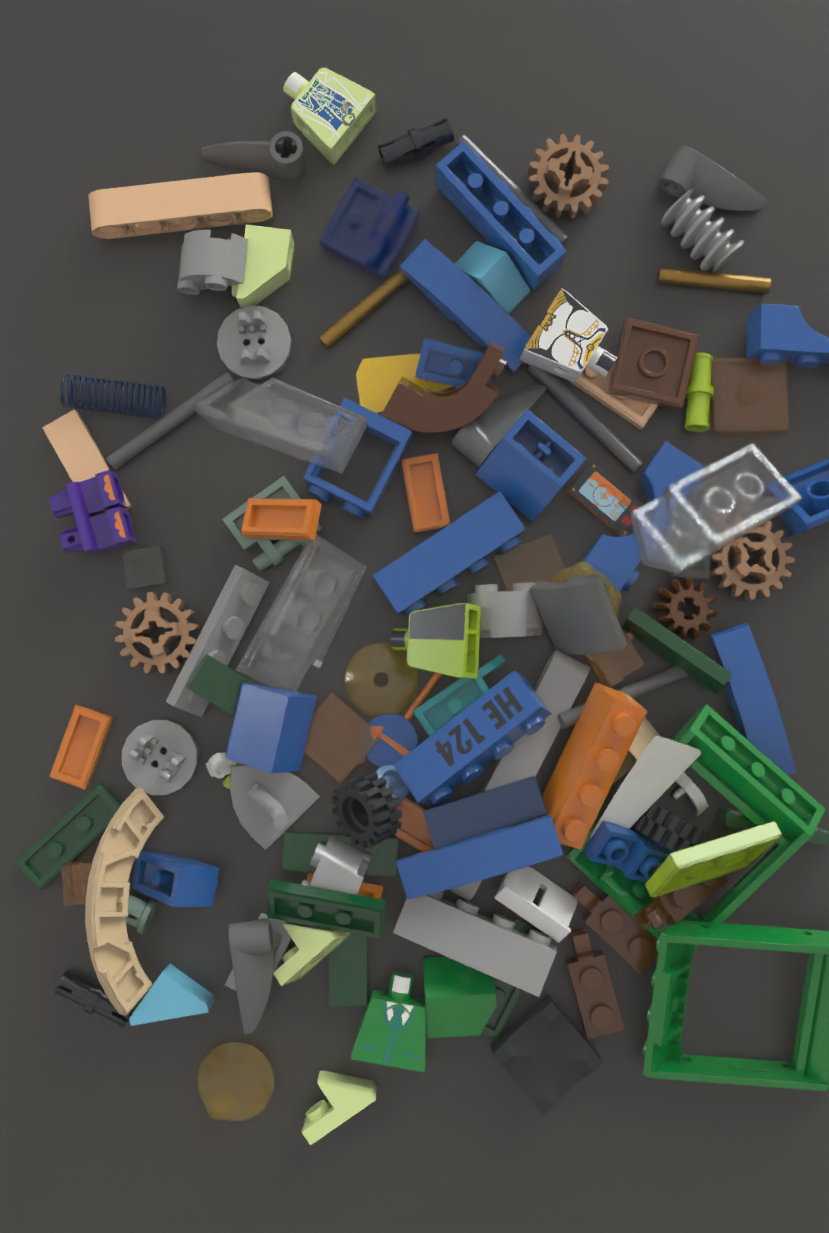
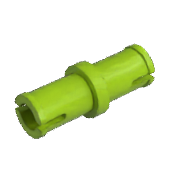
M695 353L685 395L687 399L685 429L691 432H704L710 428V399L714 397V387L711 386L713 356L708 353Z

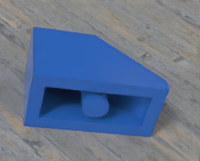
M141 851L136 860L131 889L172 907H212L215 891L218 886L219 868L196 859Z

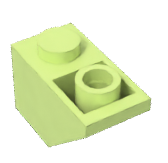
M246 225L244 238L248 239L244 283L232 285V296L236 297L240 308L250 305L256 306L290 280L294 251V240L291 230Z

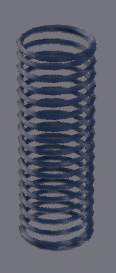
M66 373L60 384V402L64 408H83L84 410L89 409L90 411L95 410L102 413L106 411L107 413L112 412L116 414L118 412L120 415L124 413L125 415L130 414L131 416L136 415L143 418L148 416L149 418L161 419L165 411L166 391L163 385L158 389L157 385L152 387L151 384L146 386L145 383L140 385L139 382L134 384L133 381L128 383L127 380L123 383L121 380L117 382L115 379L111 382L109 378L105 381L104 378L99 380L98 377L93 379L91 376L87 378L85 375L81 377L80 375L75 376L74 374L69 375ZM66 376H68L69 378L67 384V403H65L64 399V383ZM79 378V397L76 401L77 380ZM85 378V397L82 402L83 380ZM91 379V397L88 403L89 381ZM97 380V397L94 404V386ZM103 380V397L100 404V386ZM109 381V397L106 405V387ZM115 383V397L112 405V388ZM119 384H121V396L118 405V388ZM125 385H126V386H127V395H126V401H125V405H124V389H125ZM131 386H132V387H133V394H132V401H131V406H130V390H131ZM138 386V401L136 406V390ZM144 387V401L142 406V391ZM150 388V401L148 406V392ZM156 388V400L154 406V392ZM162 389L161 406L158 413V401Z

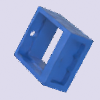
M344 397L303 476L305 484L310 486L308 492L328 502L330 497L343 503L342 510L361 519L363 514L372 518L412 441V431ZM347 424L395 447L367 502L320 478Z

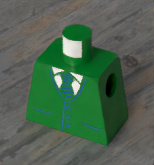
M393 971L391 972L388 991L372 989L353 1042L352 1060L418 1072L425 1071L426 1006L425 998L411 995L414 975Z

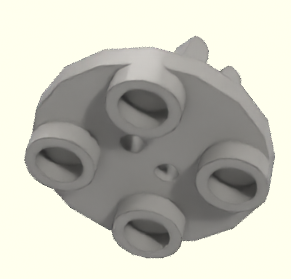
M250 305L235 310L225 318L218 331L217 348L221 360L233 375L240 376L243 379L260 380L271 377L285 368L287 359L290 356L292 340L287 324L278 313L267 307ZM265 340V343L260 345L259 341ZM249 341L250 344L248 346H245L244 342Z
M151 720L137 726L127 737L122 749V767L127 779L136 788H143L150 795H168L182 789L193 777L198 765L199 747L192 735L182 725L170 720ZM163 747L167 749L166 754H162L161 749ZM154 760L158 761V767L153 766Z

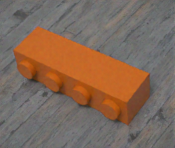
M598 683L594 684L580 718L542 795L547 814L532 819L547 815L551 816L559 843L577 849L582 848L647 713V710L628 694Z

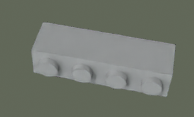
M444 891L408 900L406 898L394 928V934L537 997L540 996L557 953V946L550 944L552 941L550 936L534 929H530L529 934L515 929L516 922L505 916L494 913L493 918L478 913L480 907L470 901L458 898L455 903L443 898Z

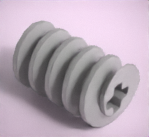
M692 188L666 211L661 224L664 227L675 224L670 234L674 238L685 234L680 244L681 247L687 249L694 246L690 257L693 260L704 257L700 268L706 271L715 267L712 272L714 273L728 262L742 248L745 242L740 240L733 244L729 243L735 231L730 229L721 233L719 230L725 220L722 217L711 222L709 219L715 208L711 206L701 211L699 208L705 197L701 195L692 200L690 198L694 190Z

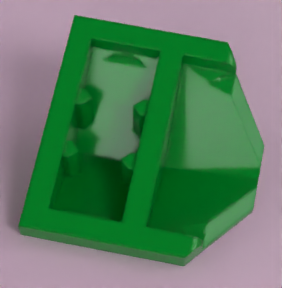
M446 956L423 958L427 1038L480 1036L497 1007L496 986L493 978Z

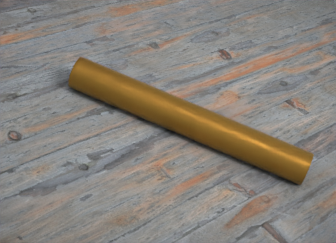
M663 267L659 268L657 282L758 293H769L771 287V278Z
M398 269L318 337L321 343L328 349L410 279Z

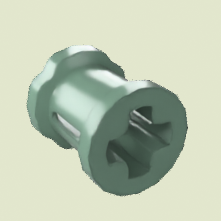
M129 895L128 917H125L126 924L136 927L137 933L143 935L153 917L157 901L151 899L147 902Z

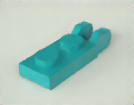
M502 654L478 669V679L460 678L412 711L429 736L490 690L482 677L502 666L506 661Z

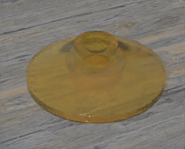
M373 643L361 648L350 659L345 671V689L354 706L367 715L377 717L385 714H399L416 697L419 688L418 668L408 666L406 651L393 650L391 643ZM380 672L386 673L389 677V683L385 687H378L374 682L376 674Z

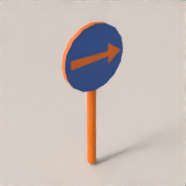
M434 673L404 716L385 713L375 717L367 724L362 736V747L366 757L378 767L394 765L418 746V735L415 727L410 722L414 715L412 711L421 706L443 674Z

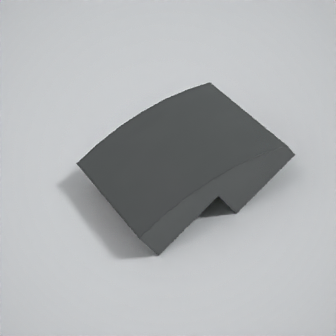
M575 575L565 583L539 581L529 588L555 650L557 649L564 654L574 655L598 654L621 650L628 645L601 578Z

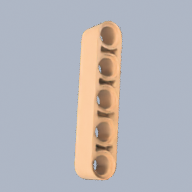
M258 172L101 189L93 191L88 195L92 235L103 239L255 223L268 220L273 216L269 177Z

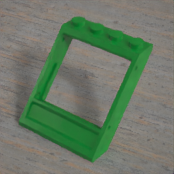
M706 704L671 740L699 749L701 755L690 767L757 826L775 821L781 832L780 838L776 841L777 844L701 918L691 911L682 919L723 923L812 837L826 809ZM608 803L597 815L582 848L571 847L565 857L635 919L634 915L653 902L647 892L646 882L626 878L619 867L590 861L583 851L591 840V835L608 807ZM665 921L656 929H653L651 925L646 929L658 939L663 930L674 924H667Z
M681 920L660 933L656 942V951L658 952L657 968L651 980V985L654 988L653 999L647 1013V1022L649 1023L648 1037L642 1050V1055L645 1058L644 1076L654 1079L814 1091L829 1090V931ZM697 945L809 953L792 1062L682 1054L681 1039L693 951L696 952Z

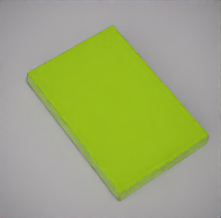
M774 821L671 853L646 882L645 886L651 897H657L751 867L780 838L781 832Z

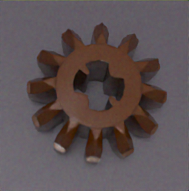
M693 578L684 579L682 586L677 579L669 581L670 591L665 588L657 591L658 596L664 602H654L651 608L662 611L661 616L654 618L659 624L666 622L665 628L671 632L675 631V635L684 641L687 638V634L694 641L701 638L700 629L705 632L712 630L713 626L706 618L718 616V611L708 609V604L714 603L716 597L712 595L704 598L703 594L707 590L705 583L699 584L694 589ZM685 603V607L691 609V615L684 616L683 612L678 611V605Z

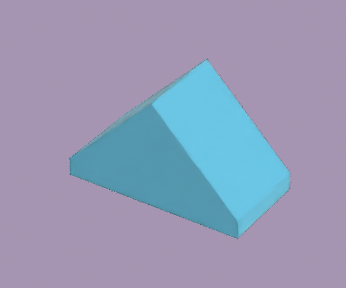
M476 241L455 263L508 314L530 293V288L507 252Z
M169 964L130 1016V1026L208 1013L215 1003L214 995L175 966Z

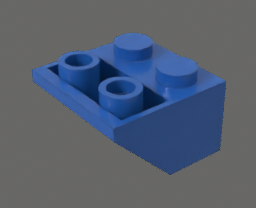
M527 409L501 439L475 476L494 492L498 493L500 491L513 508L533 523L586 460V457Z

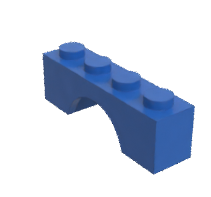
M760 304L747 315V359L760 360V364L766 366L780 365L783 361L796 362V366L800 368H812L820 364H829V337L820 335L806 323L799 306Z
M665 441L657 449L638 477L645 490L648 508L650 509L640 529L634 534L623 537L601 535L594 542L576 570L584 576L601 578L605 590L612 595L620 592L621 589L627 592L639 576V572L635 568L641 559L644 558L648 561L658 548L660 541L655 538L663 527L669 529L680 515L681 510L676 507L685 496L689 499L699 487L702 480L697 476L704 466Z

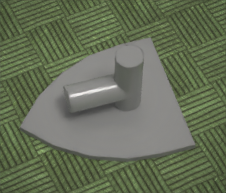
M244 764L231 765L230 792L233 808L244 829L265 850L320 797L307 783L291 772L270 774Z

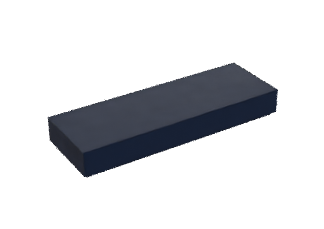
M534 775L423 810L434 849L547 814Z

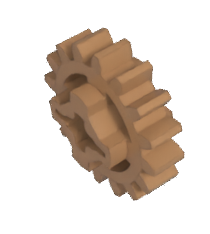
M565 134L560 135L558 144H555L550 138L547 139L545 151L537 148L534 155L535 161L530 162L528 173L532 176L529 177L527 186L528 188L536 189L532 200L536 202L543 199L542 211L547 212L553 207L556 209V218H560L563 211H568L571 219H575L579 208L582 212L588 214L592 206L591 202L598 205L603 196L601 192L605 191L609 180L604 177L607 176L609 165L600 164L604 156L603 151L593 153L591 150L594 142L591 140L585 146L581 145L580 135L577 134L573 142H568ZM568 167H570L571 179L569 180L568 186H565L566 178L564 177L567 173Z
M753 517L747 521L745 527L741 519L732 523L733 531L728 527L720 531L721 537L724 540L717 539L711 543V546L718 550L717 554L708 557V561L717 563L718 567L710 572L711 576H722L723 579L718 587L722 589L730 585L732 587L731 597H738L744 592L745 600L750 601L755 599L757 592L759 597L763 599L770 596V589L778 591L783 588L779 578L786 579L791 577L792 573L785 569V565L795 562V558L786 556L785 551L792 547V543H781L780 538L783 536L784 531L779 530L772 533L770 531L772 527L771 521L768 520L758 527L757 518ZM753 535L761 538L759 542H751L747 537L743 538L742 536ZM728 552L731 554V567L728 564ZM772 552L774 556V566L772 564ZM749 553H753L756 556L752 561L754 564L752 566H749L746 562L750 557ZM751 576L755 581L759 580L760 583L749 584L741 581V579Z
M148 592L147 602L135 597L133 598L135 609L131 610L123 607L121 611L127 616L125 622H116L115 625L123 629V634L115 637V641L125 643L126 647L122 649L120 655L123 657L133 656L130 663L131 667L138 668L144 663V673L148 674L153 673L155 666H157L160 674H168V664H171L175 669L182 668L179 658L182 656L188 658L191 652L188 650L189 645H195L197 641L196 638L192 637V632L200 629V625L189 622V619L195 615V612L191 609L182 611L185 604L184 600L178 598L171 604V594L164 592L160 600H158L155 593ZM162 608L174 613L179 622L167 620ZM144 614L145 619L138 628H135L138 619ZM157 626L172 630L160 635L159 641L158 639L144 636L156 631ZM177 638H181L178 647L171 653L170 647ZM136 644L146 645L153 658L144 655Z

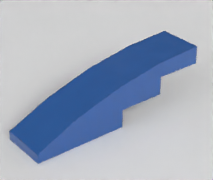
M423 239L398 268L449 321L454 320L478 346L487 348L491 339L504 346L505 351L502 357L507 359L504 368L508 372H515L523 363L520 357L531 336L455 263L426 239Z
M744 623L710 635L717 663L731 672L730 674L732 675L723 689L727 703L733 708L738 732L785 774L791 775L796 773L777 702L749 625Z
M547 815L438 849H429L396 860L395 862L408 900L521 869L562 856L563 852L552 817Z

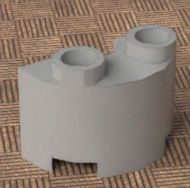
M195 230L186 233L181 247L178 292L187 295H198L200 290L224 291L227 290V286L243 284L248 239L232 233L231 239L210 238L211 230Z
M514 583L513 591L499 592L498 584L475 585V593L467 594V603L481 606L480 638L543 635V620L529 590L535 583Z
M330 836L326 846L318 843L310 862L311 866L316 867L311 882L304 879L302 885L357 895L372 853Z

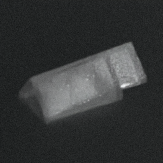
M273 377L261 385L239 378L195 404V412L219 431L341 474L347 466L368 423V419Z
M752 443L667 486L661 497L632 511L630 517L642 564L673 573H680L798 504L802 497Z
M318 535L315 536V541H308L236 671L267 687L298 692L309 666L312 665L320 668L367 567Z

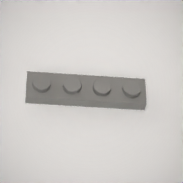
M237 565L234 566L166 700L167 703L199 717L203 716L209 701L187 689L186 685L206 654L228 666L270 582Z

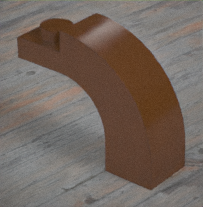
M491 339L469 379L461 386L450 391H430L402 376L381 416L407 429L429 433L445 432L470 423L487 410L499 393V387L488 382L490 377L497 380L507 362V359L502 357L505 347Z

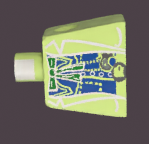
M320 68L310 82L297 72H293L284 84L283 91L294 99L290 109L295 126L333 165H335L376 113L375 94L372 91L327 68Z

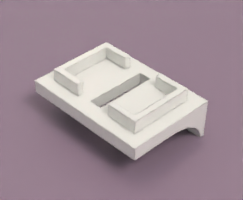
M530 866L507 872L495 896L496 900L558 943L571 932L569 923L578 900ZM541 888L544 892L538 905H535L532 902L538 889Z

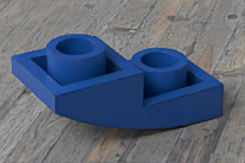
M602 821L583 850L590 861L619 867L626 878L647 882L667 857L674 853L673 850L649 837L606 821Z

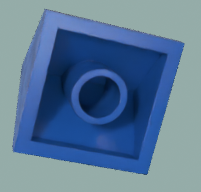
M829 458L768 483L770 493L790 537L829 521Z
M241 682L225 758L270 774L299 771L317 696Z

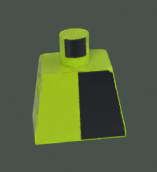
M458 603L412 611L409 615L408 628L393 629L391 633L392 649L395 651H407V664L410 667L458 678L478 679L481 606Z

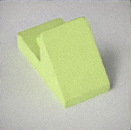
M284 922L283 926L296 946L283 955L282 960L284 964L273 972L274 976L281 986L301 979L350 936L351 933Z
M323 1070L319 1072L317 1083L329 1102L321 1100L314 1104L305 1114L307 1117L304 1120L302 1134L310 1146L376 1101L377 1086L372 1080Z

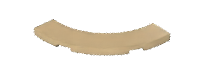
M136 788L128 796L108 824L93 859L86 893L85 924L92 964L108 999L118 1013L122 1015H127L153 985L138 961L132 941H129L125 917H128L130 890L128 879L135 858L139 857L146 840L154 828L164 818L143 788Z

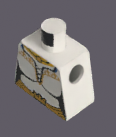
M561 288L525 346L520 360L576 382L585 366L606 377L617 357L598 346L608 330L607 326L572 295Z

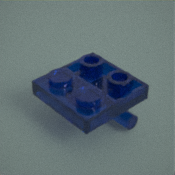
M354 177L319 241L320 247L386 280L420 217V211L407 204L410 199L407 193L397 190L394 197Z

